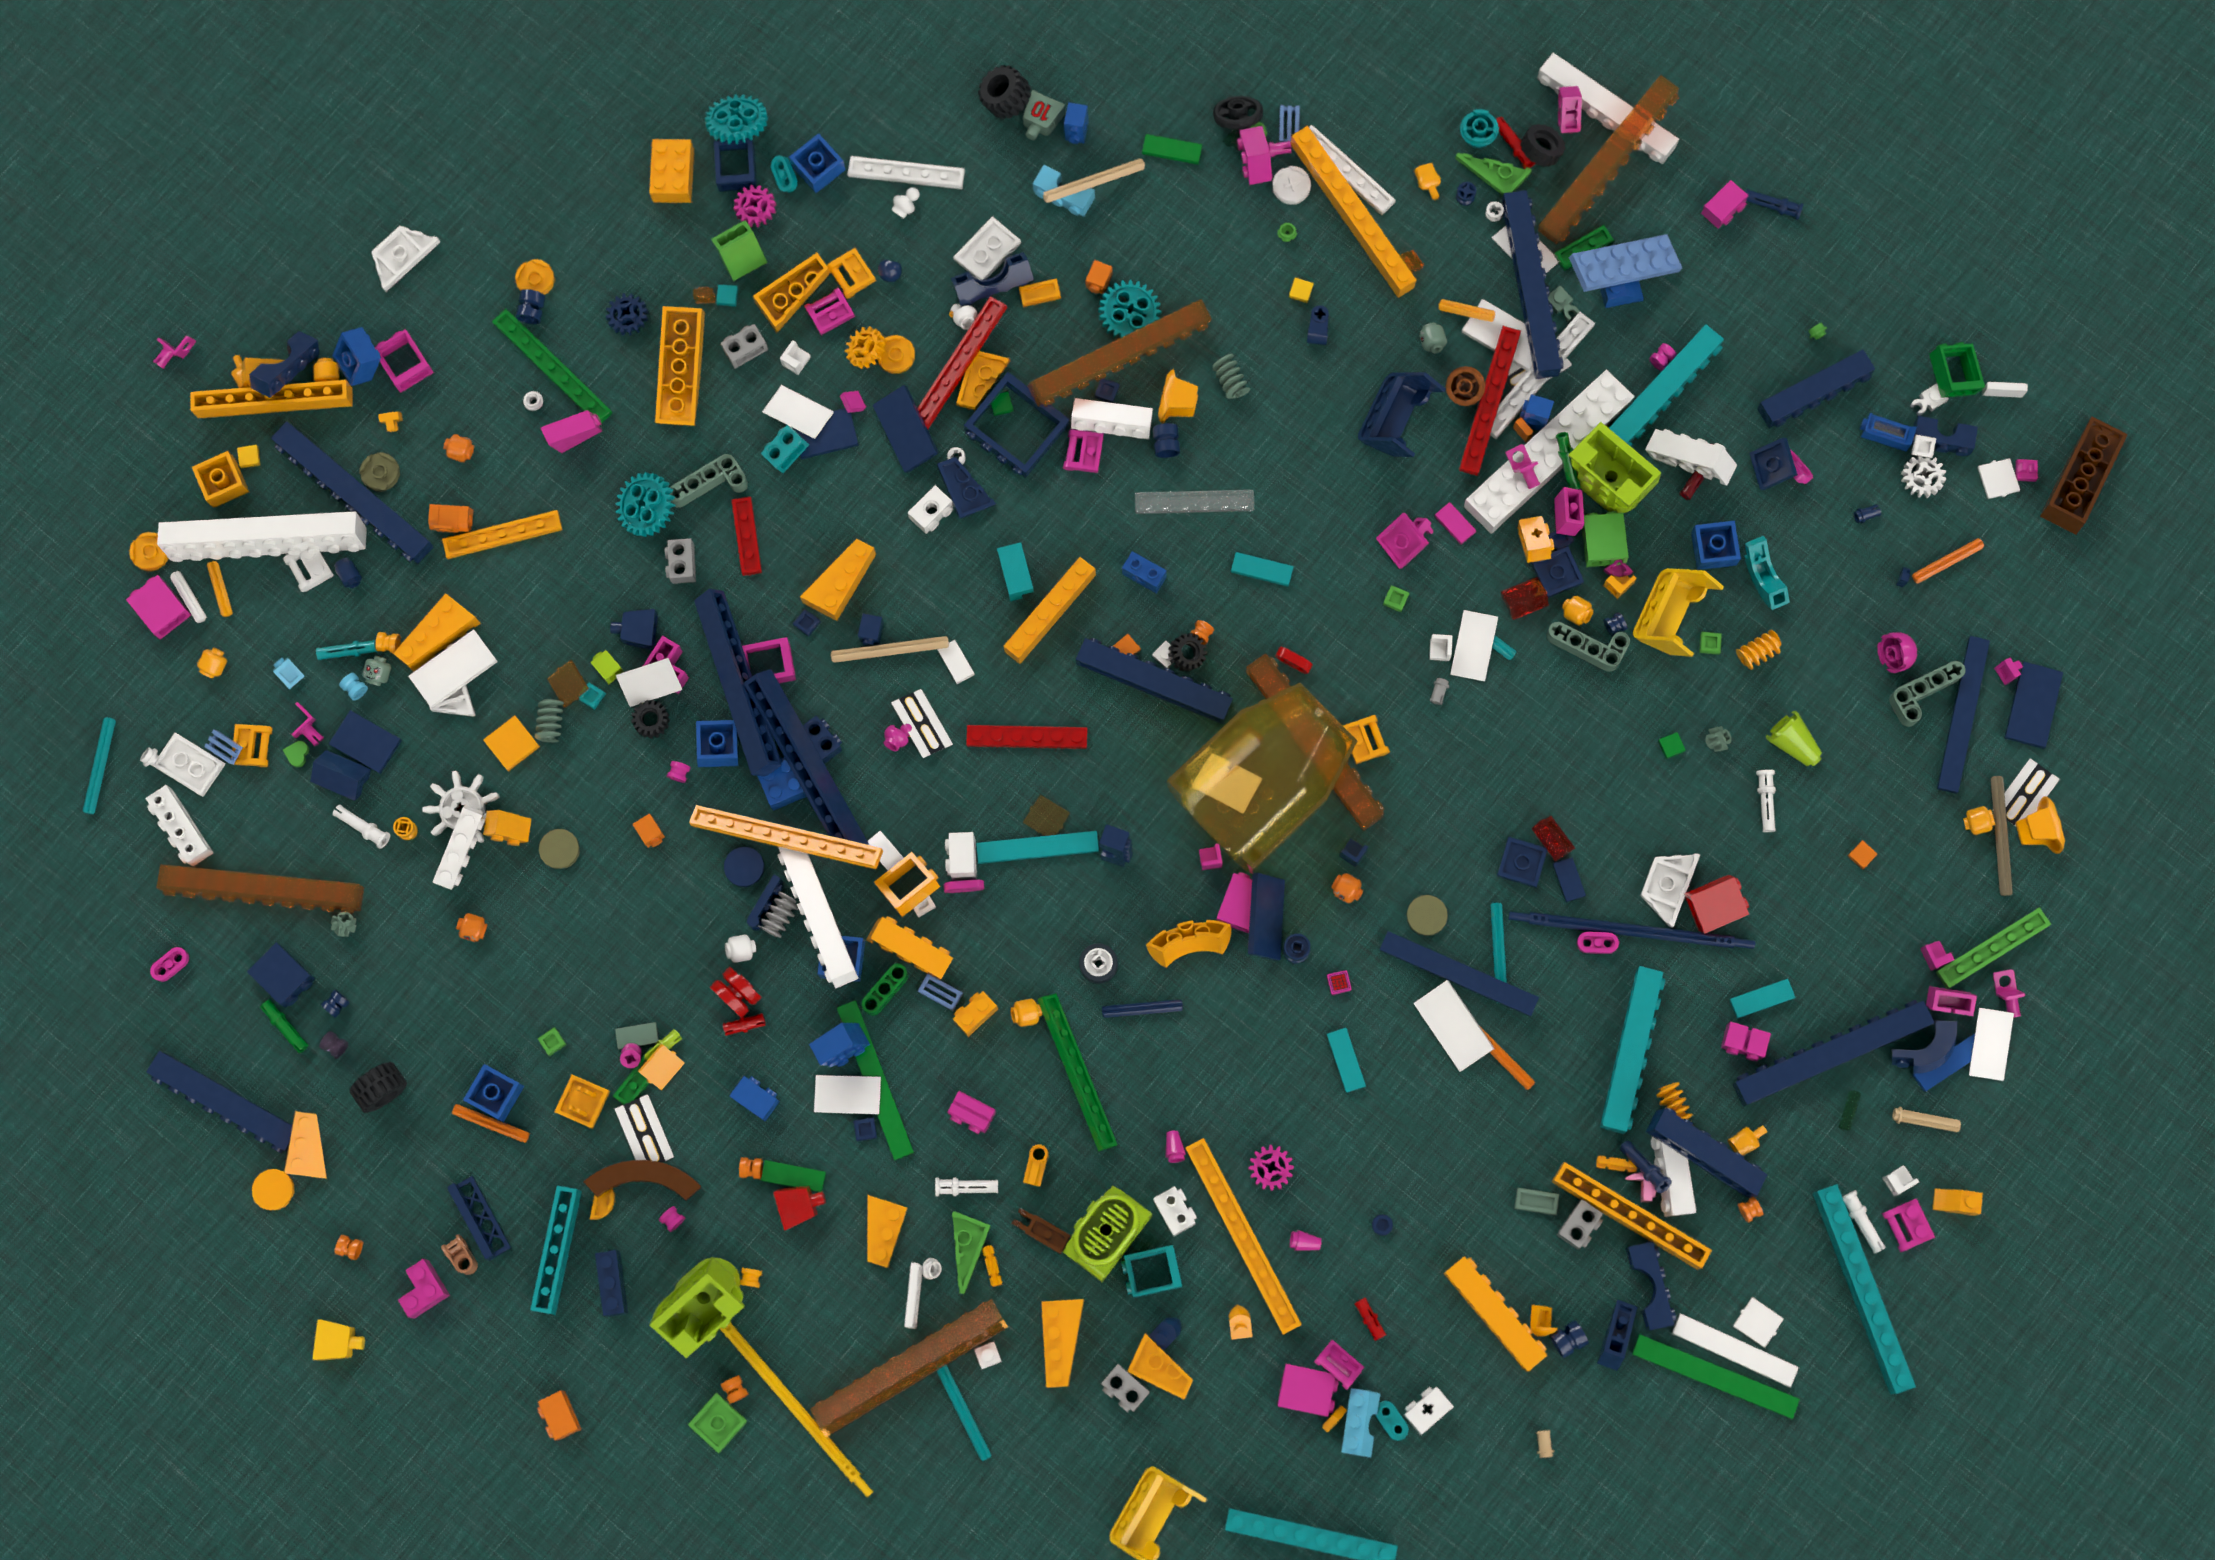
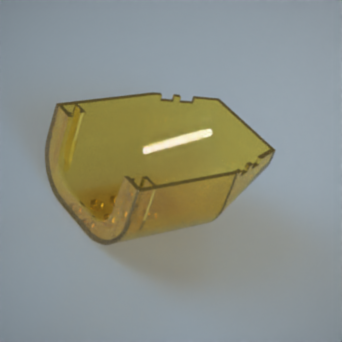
M1298 683L1268 699L1259 701V703L1242 709L1167 780V787L1181 806L1217 844L1219 843V846L1234 861L1252 874L1327 802L1358 741L1301 683Z

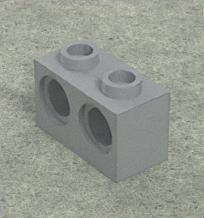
M755 324L745 326L739 333L726 337L721 343L725 354L734 368L741 366L768 350L767 344ZM752 337L757 338L752 343L747 342ZM734 347L740 348L737 352H731V349Z
M692 539L668 540V547H665V557L669 562V566L665 568L666 577L671 580L672 584L696 582L695 549ZM677 549H684L681 555H675ZM678 568H685L682 574H676Z
M1581 1199L1557 1233V1236L1577 1250L1581 1246L1585 1248L1591 1240L1589 1236L1593 1229L1597 1230L1603 1222L1600 1219L1603 1213ZM1583 1212L1591 1213L1592 1221L1590 1223L1582 1219ZM1572 1229L1580 1231L1581 1237L1579 1240L1571 1237Z
M1118 1364L1101 1383L1104 1386L1102 1390L1111 1398L1115 1395L1120 1400L1118 1404L1127 1412L1130 1409L1134 1412L1150 1393ZM1117 1376L1122 1379V1386L1119 1389L1111 1387L1110 1381L1113 1377ZM1133 1390L1138 1393L1139 1397L1135 1403L1127 1401L1126 1395L1129 1391Z

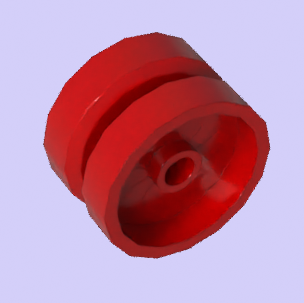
M729 966L722 975L730 985L727 987L722 981L716 980L710 988L734 1012L743 1018L749 1009L741 1000L745 998L751 1005H755L762 997L741 974L738 975Z

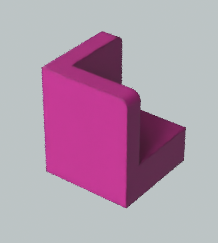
M1219 843L1215 844V847L1199 849L1202 871L1222 868Z
M1940 941L1920 948L1931 971L1954 961L1951 953L1946 954Z

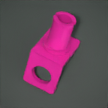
M185 336L175 349L168 342L157 338V341L163 345V349L153 362L164 369L173 355L184 359L196 343V340ZM189 342L188 346L183 349L184 345Z
M1520 444L1506 451V456L1514 473L1523 474L1528 489L1540 485L1533 469L1538 462H1531L1525 446ZM1516 451L1522 452L1524 456L1523 460L1519 463L1513 460V454Z
M296 702L295 704L309 718L291 735L297 738L303 734L313 746H317L319 742L314 736L320 742L324 737L312 727V723L316 719L300 703Z
M2009 969L1994 972L1993 979L1996 996L2005 1000L2007 1012L2014 1013L2013 1018L2021 1016L2018 998L2024 997L2025 993L2017 990L2014 971ZM2004 975L2010 978V983L2006 987H2002L1999 984V979Z

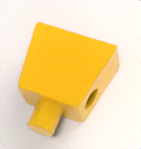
M318 1319L312 1360L322 1361L351 1358L353 1349H364L365 1337L355 1336L354 1327Z

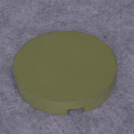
M383 452L371 454L361 464V479L371 490L377 492L386 491L397 483L400 476V467L397 461L389 454Z
M565 829L549 831L540 842V857L547 866L553 869L568 868L576 862L579 856V842L571 832Z
M1423 895L1414 899L1407 910V922L1410 928L1419 935L1432 936L1437 934L1445 926L1448 917L1444 903L1431 895Z

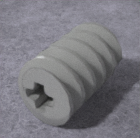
M779 892L778 894L782 899H774L777 906H770L773 913L766 912L765 915L769 920L762 919L761 922L764 927H759L772 936L781 938L782 936L778 931L786 930L782 924H790L787 916L794 917L795 915L791 910H798L799 908L795 904L796 900Z

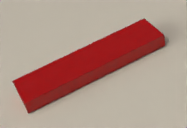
M750 496L732 499L742 576L762 573L752 498Z

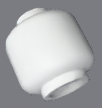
M748 935L730 937L728 943H725L727 959H731L734 963L751 960L753 952H756L754 940L750 941Z

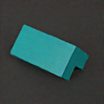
M1021 542L997 548L1010 602L1022 599L1024 594L1034 592Z

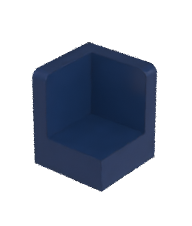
M1350 839L1344 849L1342 848L1339 857L1356 867L1366 854L1368 846L1364 845L1363 847L1353 839Z

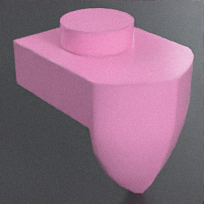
M1642 1172L1625 1178V1180L1641 1181V1202H1651L1652 1197L1655 1198V1186L1644 1179Z

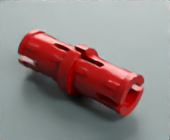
M763 1013L747 1018L744 1016L743 1018L740 1017L739 1020L723 1023L725 1036L742 1031L746 1033L750 1029L766 1026Z
M1366 1297L1354 1303L1363 1318V1324L1367 1325L1374 1341L1385 1336L1386 1333L1377 1319L1378 1315L1377 1313L1374 1314Z

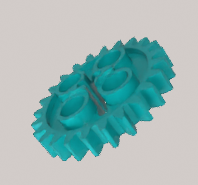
M735 94L732 99L730 96H727V100L720 99V103L714 102V107H709V112H706L705 124L710 136L714 135L715 140L720 138L721 143L727 140L728 144L732 141L738 144L739 140L745 143L746 138L753 140L752 135L759 136V131H764L763 126H767L766 121L768 118L766 108L763 107L762 102L759 103L758 99L752 100V96L746 99L744 94L741 98H738L737 94Z
M1122 280L1120 287L1117 283H1114V290L1108 287V294L1103 293L1102 298L1104 300L1099 302V305L1102 306L1098 309V312L1102 313L1099 316V320H1105L1102 327L1108 326L1106 333L1114 332L1113 339L1120 336V342L1127 338V342L1130 343L1131 339L1134 338L1137 343L1139 336L1145 340L1146 334L1151 336L1153 333L1152 329H1157L1156 323H1159L1161 319L1157 317L1162 313L1161 310H1158L1161 303H1155L1158 296H1151L1153 289L1146 291V284L1142 288L1139 287L1140 281L1133 285L1132 280H1130L1128 285H1126L1124 280ZM1119 297H1125L1128 302H1120ZM1137 303H1144L1146 308H1139ZM1119 314L1123 320L1117 321L1113 315ZM1138 320L1141 326H1134L1132 321Z
M645 472L644 475L638 473L637 478L631 476V483L625 481L626 489L620 488L623 494L617 495L621 499L620 502L615 503V505L620 506L616 513L621 514L618 518L619 521L623 522L621 526L637 536L646 537L647 535L653 536L654 532L660 533L659 527L666 528L664 522L671 521L668 515L674 514L670 509L676 506L671 503L675 496L670 495L673 491L672 488L668 487L670 483L664 481L663 477L653 473Z

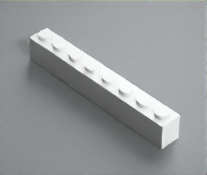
M1552 53L1540 68L1538 79L1543 85L1551 87L1558 95L1559 87L1578 86L1582 95L1581 109L1586 111L1591 118H1596L1602 122L1603 126L1607 129H1612L1618 133V136L1623 140L1631 142L1636 149L1643 150L1652 160L1663 164L1676 148L1679 140L1676 136L1556 54Z
M779 847L781 853L777 854L781 865H786L787 870L784 873L788 882L792 881L794 885L790 887L795 899L799 898L800 900L797 906L801 915H806L807 920H804L808 932L812 931L814 935L811 937L814 948H819L820 950L817 956L821 965H825L827 968L824 974L828 983L833 982L835 988L859 979L809 854Z

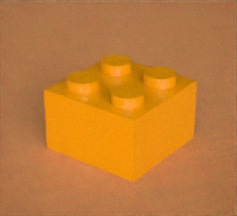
M229 451L192 467L205 500L213 508L249 492L237 461Z

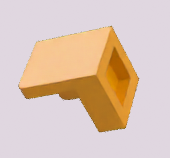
M1611 575L1606 579L1603 586L1619 599L1635 583L1637 578L1635 576L1630 578L1629 576L1616 577Z

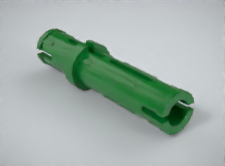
M1568 432L1558 433L1556 435L1559 446L1558 455L1563 463L1568 488L1579 489L1581 485L1577 478L1578 473L1572 467L1571 458L1568 456L1574 450L1570 445Z
M270 999L265 1001L260 1006V1009L271 1020L272 1026L275 1025L298 1054L306 1050L309 1046L308 1043L287 1021L286 1015L280 1012Z

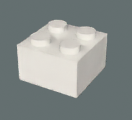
M949 833V839H945V850L947 855H949V859H946L947 874L951 876L952 881L977 879L976 839L974 833Z

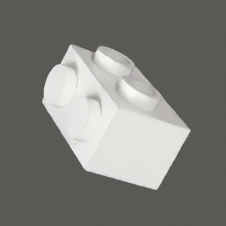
M1175 1186L1153 1198L1173 1237L1194 1226V1219L1197 1218L1191 1207L1187 1209L1184 1203L1187 1199L1182 1190H1177Z

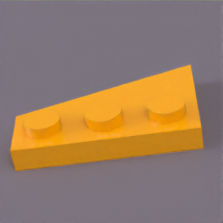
M979 351L965 372L956 402L957 406L976 410L1007 367L1010 359Z
M295 1111L284 1173L327 1179L317 1114Z
M868 1195V1262L888 1268L908 1209L907 1207Z
M1145 1333L1127 1372L1185 1399L1193 1379Z

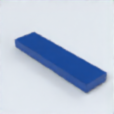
M1975 1033L1956 1045L1949 1059L1940 1067L1930 1072L1912 1074L1924 1092L1971 1062Z

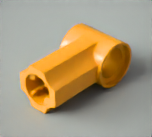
M1037 1144L1030 1149L1023 1183L1041 1187L1046 1163L1049 1158V1152L1045 1146ZM1043 1149L1045 1152L1044 1158L1036 1160L1034 1158L1035 1150Z

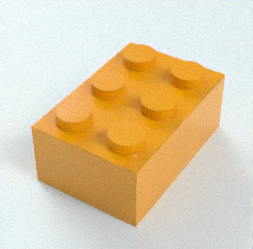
M652 139L649 193L653 203H692L694 147L691 140Z

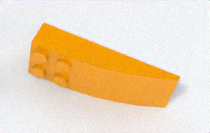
M663 306L656 424L695 426L705 312L701 308Z

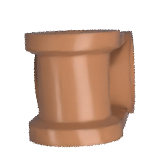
M460 1234L456 1235V1238L447 1245L443 1244L441 1246L444 1254L458 1272L471 1275L477 1270V1260ZM468 1259L470 1265L466 1270H463L462 1263Z

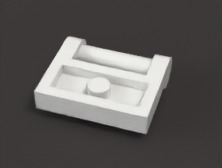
M304 550L299 555L288 554L283 558L285 564L289 565L296 577L301 592H306L334 576L321 552L315 554ZM297 560H302L311 576L310 580L305 579L296 563Z

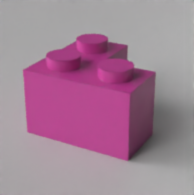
M1258 126L1239 130L1240 139H1237L1239 151H1243L1241 152L1243 164H1245V166H1242L1244 178H1248L1250 185L1272 181L1271 156L1263 127Z
M662 636L643 666L669 658L682 688L689 679L686 672L674 666L683 652L678 644Z
M422 1259L405 1270L415 1289L398 1299L407 1316L415 1319L450 1296L430 1261Z

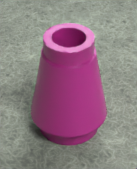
M1167 1132L1166 1158H1168V1162L1177 1163L1184 1161L1186 1152L1179 1132Z
M1297 1230V1232L1292 1231L1289 1245L1295 1251L1320 1250L1321 1238Z

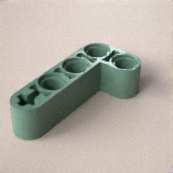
M724 454L672 485L670 488L673 491L670 495L675 496L678 494L680 497H675V499L671 500V503L675 504L677 508L683 507L724 481L728 482L733 491L741 493L747 489L748 482L734 457ZM726 463H732L730 468H723ZM709 473L716 474L712 479L707 478ZM735 479H743L740 484H733ZM693 483L699 484L697 488L690 489Z
M1561 622L1552 623L1547 631V639L1550 643L1608 672L1614 671L1618 667L1630 644L1629 636L1623 632L1616 633L1607 646ZM1556 630L1559 631V634L1557 636L1554 635V632ZM1570 639H1577L1580 645H1572ZM1615 640L1623 641L1624 646H1617ZM1588 648H1595L1598 654H1590ZM1606 658H1614L1615 664H1609Z
M1953 661L1896 689L1891 694L1889 702L1901 724L1906 727L1915 725L1922 717V711L1917 701L1959 681L1965 674V666L1959 661ZM1950 671H1952V672H1953V671H1956V672H1957V674H1956V673H1953V674H1951V675H1949V676L1947 677V674H1948ZM1932 677L1938 678L1940 685L1935 684L1932 681ZM1914 686L1921 687L1922 693L1916 692ZM1897 694L1902 695L1905 702L1899 701L1896 697ZM1906 713H1913L1915 719H1909Z

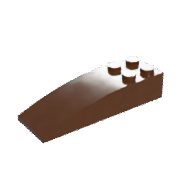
M2091 416L2065 464L2040 517L2076 535L2086 523L2128 434Z

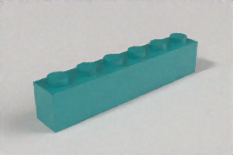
M562 1186L556 1187L531 1311L556 1315L582 1191Z

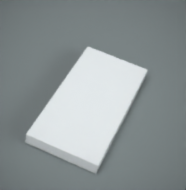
M1482 299L1478 307L1494 310L1496 314L1494 321L1489 322L1470 317L1462 333L1495 352L1502 325L1521 330L1512 362L1529 371L1533 364L1525 323Z
M472 630L408 677L429 706L434 708L498 661L476 631Z
M1448 980L1414 1003L1460 1072L1495 1049Z

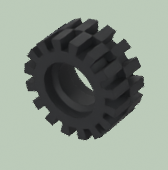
M1193 633L1183 634L1175 638L1170 643L1172 646L1168 648L1171 651L1168 653V657L1173 658L1170 660L1171 664L1175 662V668L1180 667V671L1186 670V672L1201 666L1202 662L1206 660L1204 656L1207 655V651H1204L1207 648L1206 644L1203 646L1201 644L1203 642L1202 638L1198 640L1199 636H1193ZM1184 645L1190 646L1193 650L1194 656L1191 660L1186 659L1182 654V647Z
M646 700L644 704L641 702L638 708H634L635 712H632L631 716L633 719L631 721L636 731L643 737L653 739V736L658 738L660 733H665V728L668 729V723H670L669 714L659 702L656 703L654 700L649 702ZM650 712L656 713L658 716L657 723L653 726H646L643 723L644 716Z

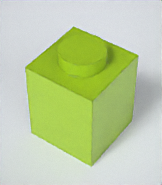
M607 650L597 653L593 657V661L590 662L608 684L617 679L616 675L624 673L623 669Z

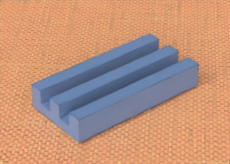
M1280 105L1279 143L1286 141L1291 143L1292 112L1295 113V133L1299 131V106L1292 107L1288 105V107H1284V105ZM1284 112H1288L1287 139H1283Z
M213 729L212 733L214 735L209 737L210 743H206L204 747L226 762L234 765L243 747L218 730ZM218 738L222 739L223 741L236 749L235 752L227 746H225L224 744H222L221 742H219ZM217 745L218 747L229 753L232 756V758H230L214 746Z
M930 974L926 975L918 989L919 993L953 1012L963 996L962 992ZM931 980L956 994V998L932 986L928 981ZM927 987L952 1001V1005L925 991L924 988Z

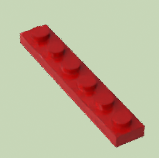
M967 725L966 745L970 747L1087 749L1088 729L1087 727Z

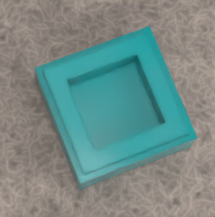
M718 284L716 304L736 306L738 286Z
M588 682L577 699L595 710L606 693Z

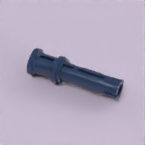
M1749 189L1745 192L1748 195L1747 202L1776 210L1779 215L1793 216L1796 220L1800 217L1804 203L1797 204L1788 201V198L1781 200Z
M1626 1141L1621 1145L1620 1151L1643 1173L1644 1179L1655 1186L1656 1192L1663 1193L1670 1187L1672 1180L1669 1177H1665L1657 1165H1652L1630 1141Z

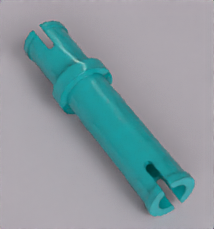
M376 640L365 642L353 641L351 644L316 648V655L318 660L351 655L358 657L361 654L378 651H376Z

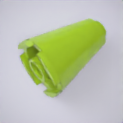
M1796 710L1792 711L1793 716L1790 718L1787 715L1783 717L1770 730L1772 735H1766V739L1804 765L1815 766L1822 759L1820 757L1822 752Z

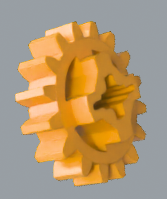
M869 326L866 329L862 327L861 332L856 330V335L850 336L851 342L846 343L849 348L845 350L848 354L846 358L855 367L858 366L860 369L864 366L869 368L870 363L875 365L876 359L881 360L879 355L880 353H885L882 347L886 345L883 341L885 337L876 328L873 329Z

